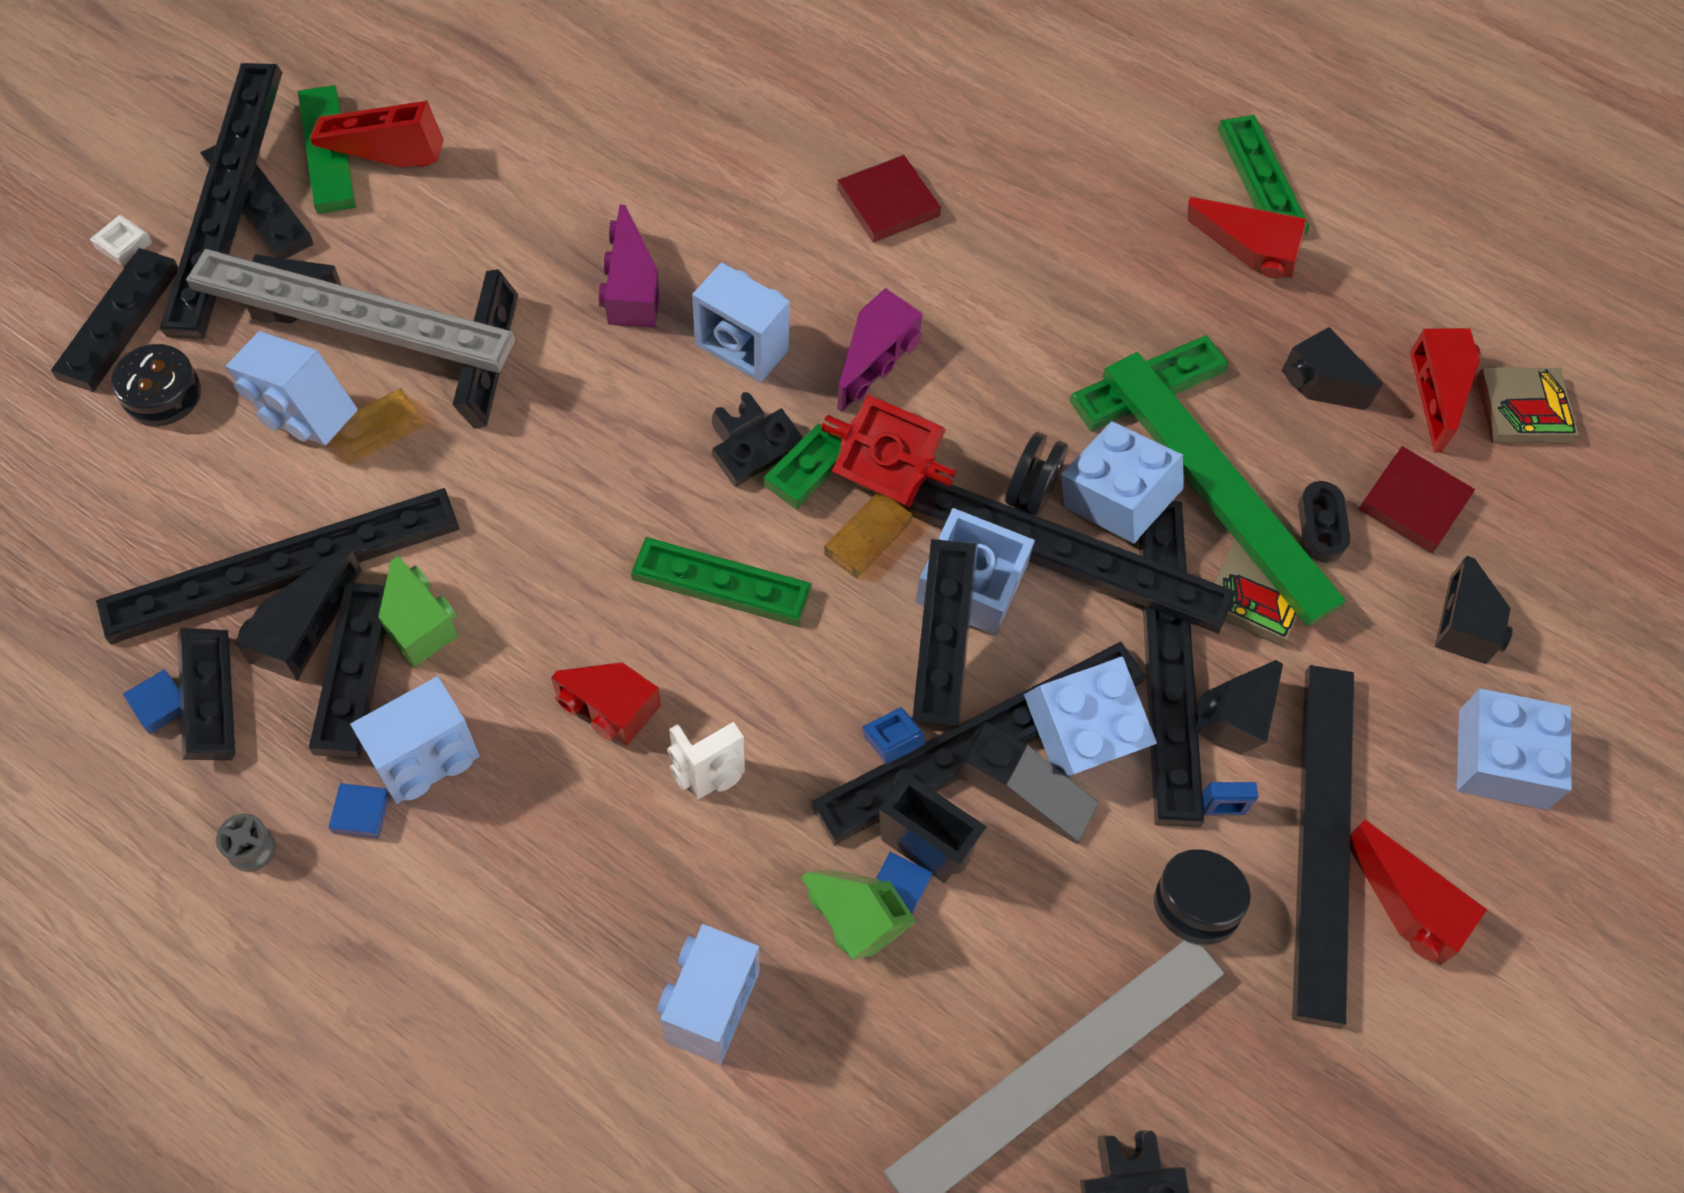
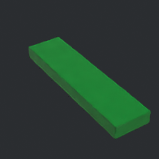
M336 85L298 90L313 203L316 212L320 214L357 208L348 154L313 146L310 141L319 117L342 113Z
M1255 114L1220 120L1217 130L1255 209L1306 218ZM1307 220L1304 236L1307 235V232L1310 228V225Z
M1207 335L1146 361L1174 395L1225 373L1229 365ZM1105 379L1072 393L1069 401L1091 432L1108 425L1111 421L1114 422L1132 414Z
M645 537L631 572L633 581L799 627L812 583L649 537Z

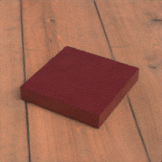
M905 155L838 179L837 190L872 242L940 217L941 206Z
M1401 446L1360 505L1359 510L1433 554L1476 489Z

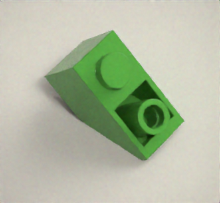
M397 556L390 562L379 619L388 638L414 668L458 637L452 622L457 615L442 595L435 599L427 590L431 585L416 565L409 568Z
M832 869L807 872L801 877L809 890L808 896L812 905L824 914L834 930V939L842 951L849 954L852 960L876 955L916 923V920L891 881Z

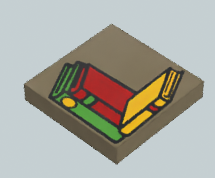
M1482 367L1477 377L1493 442L1573 443L1579 436L1561 368Z
M1235 539L1214 582L1236 591L1225 620L1283 647L1298 615Z

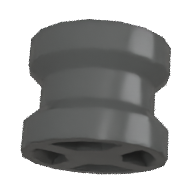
M244 813L234 815L224 821L217 832V848L227 858L229 863L240 871L252 872L259 870L267 865L274 856L276 849L275 839L262 821L254 815ZM248 845L254 846L253 848L251 847L248 850H244L242 853V848L247 847Z

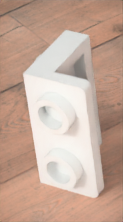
M734 722L694 745H691L678 724L669 729L671 746L667 748V752L673 762L669 766L670 771L682 790L689 787L697 800L716 789L721 792L731 788L741 779V774L745 773L744 736Z

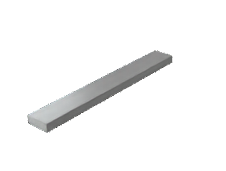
M208 249L204 250L186 279L192 290L500 373L515 342L512 331Z
M1184 940L883 1172V1175L896 1193L948 1192L1220 979L1225 973L1202 945Z

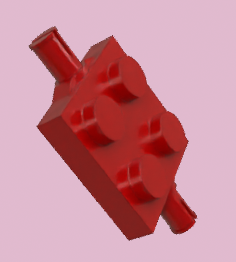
M868 394L859 413L849 424L832 417V415H827L824 418L826 422L838 428L822 423V432L842 439L840 454L831 471L838 476L908 507L911 506L920 485L927 477L945 484L947 487L953 481L939 474V472L955 479V469L935 462L936 450L946 431L939 424Z

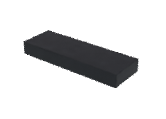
M180 628L177 640L182 759L232 760L235 755L228 630Z

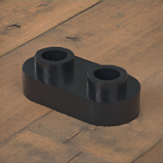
M1312 482L1305 488L1298 502L1303 546L1308 555L1313 559L1325 563L1334 562L1342 557L1350 544L1345 497L1342 491L1330 482ZM1314 505H1319L1324 510H1319ZM1319 541L1326 542L1329 547L1321 544Z

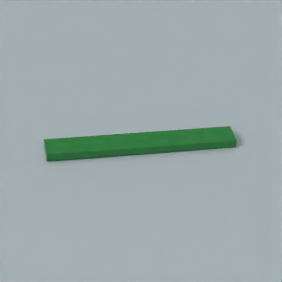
M1137 351L1106 367L1102 375L1105 381L1155 442L1183 454V476L1305 625L1309 627L1340 609L1346 601L1139 352Z

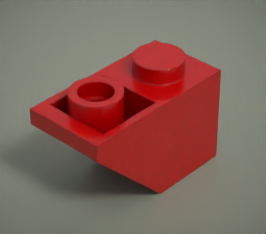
M623 662L558 670L551 677L556 694L555 700L566 712L574 716L579 712L591 721L590 725L600 736L609 741L616 738L626 746L661 707L659 687Z

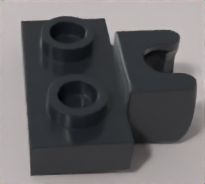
M744 392L741 395V404L738 409L740 417L731 416L723 407H717L712 414V425L723 440L722 443L713 447L712 456L734 487L739 486L781 461L804 438L782 408L764 418L763 410L748 392Z
M1140 1130L1135 1133V1151L1129 1158L1122 1154L1117 1137L1099 1136V1156L1102 1174L1105 1176L1080 1179L1082 1193H1189L1185 1167L1162 1169L1157 1137L1153 1130Z

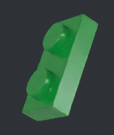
M819 423L764 477V487L796 510L833 473L831 471L840 454L841 439L822 432V425Z

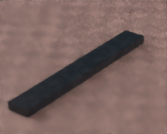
M241 63L160 326V330L166 337L205 339L217 296L190 289L186 279L205 249L227 255L230 254L283 74L277 64Z
M929 477L920 485L910 507L896 502V511L940 528H944L952 509L955 508L1031 538L1035 542L1029 562L1217 634L1221 631L1236 593L1234 590L951 484L947 487L945 484Z
M442 488L98 599L96 603L104 636L111 645L284 588L343 546L352 548L360 563L458 531L460 528L446 489Z
M1172 501L1140 536L1139 552L1143 557L1187 573L1182 502ZM1142 605L1149 724L1157 744L1150 746L1155 825L1201 827L1204 823L1199 737L1198 733L1195 732L1197 709L1191 623Z
M1120 641L927 741L925 745L889 764L884 763L812 801L811 807L832 843L836 845L880 822L879 808L906 772L935 792L960 780L954 774L975 735L986 722L1025 744L1039 738L1038 730L1024 697V694L1038 686L1122 656L1135 687L1142 684L1146 676Z
M1309 665L1305 671L1292 1020L1342 1028L1346 1025L1354 672Z

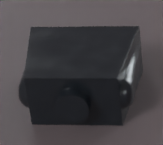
M907 772L879 808L882 841L915 864L933 872L932 875L943 883L953 873L959 874L965 870L971 860L977 840L987 828L986 825Z

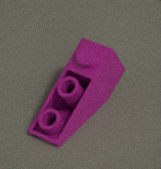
M619 204L617 221L611 220L609 226V243L613 244L612 251L605 252L604 274L608 276L607 283H600L599 307L606 308L608 324L656 328L660 300L658 270L626 205Z
M884 288L859 311L839 383L837 409L841 412L853 401L855 403L861 401L867 394L870 385L879 376L882 378L886 377L895 366L896 360L905 352H912L922 338L920 331L923 314L887 288Z

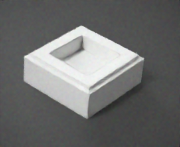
M122 215L116 217L90 238L95 249L121 267H124L130 261L138 248L145 249L153 243L147 232Z

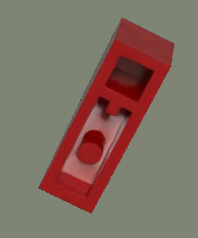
M420 101L319 117L310 141L316 147L401 168L408 166L425 167L437 162L444 138L428 101Z
M1196 197L1189 198L1188 221L1252 270L1259 271L1269 278L1293 277L1304 237L1306 218Z
M1471 328L1423 329L1409 352L1434 452H1443L1456 433L1480 362V348L1474 342Z
M1366 819L1350 834V851L1399 935L1410 943L1415 953L1426 960L1435 961L1440 966L1455 956L1478 925L1487 909Z

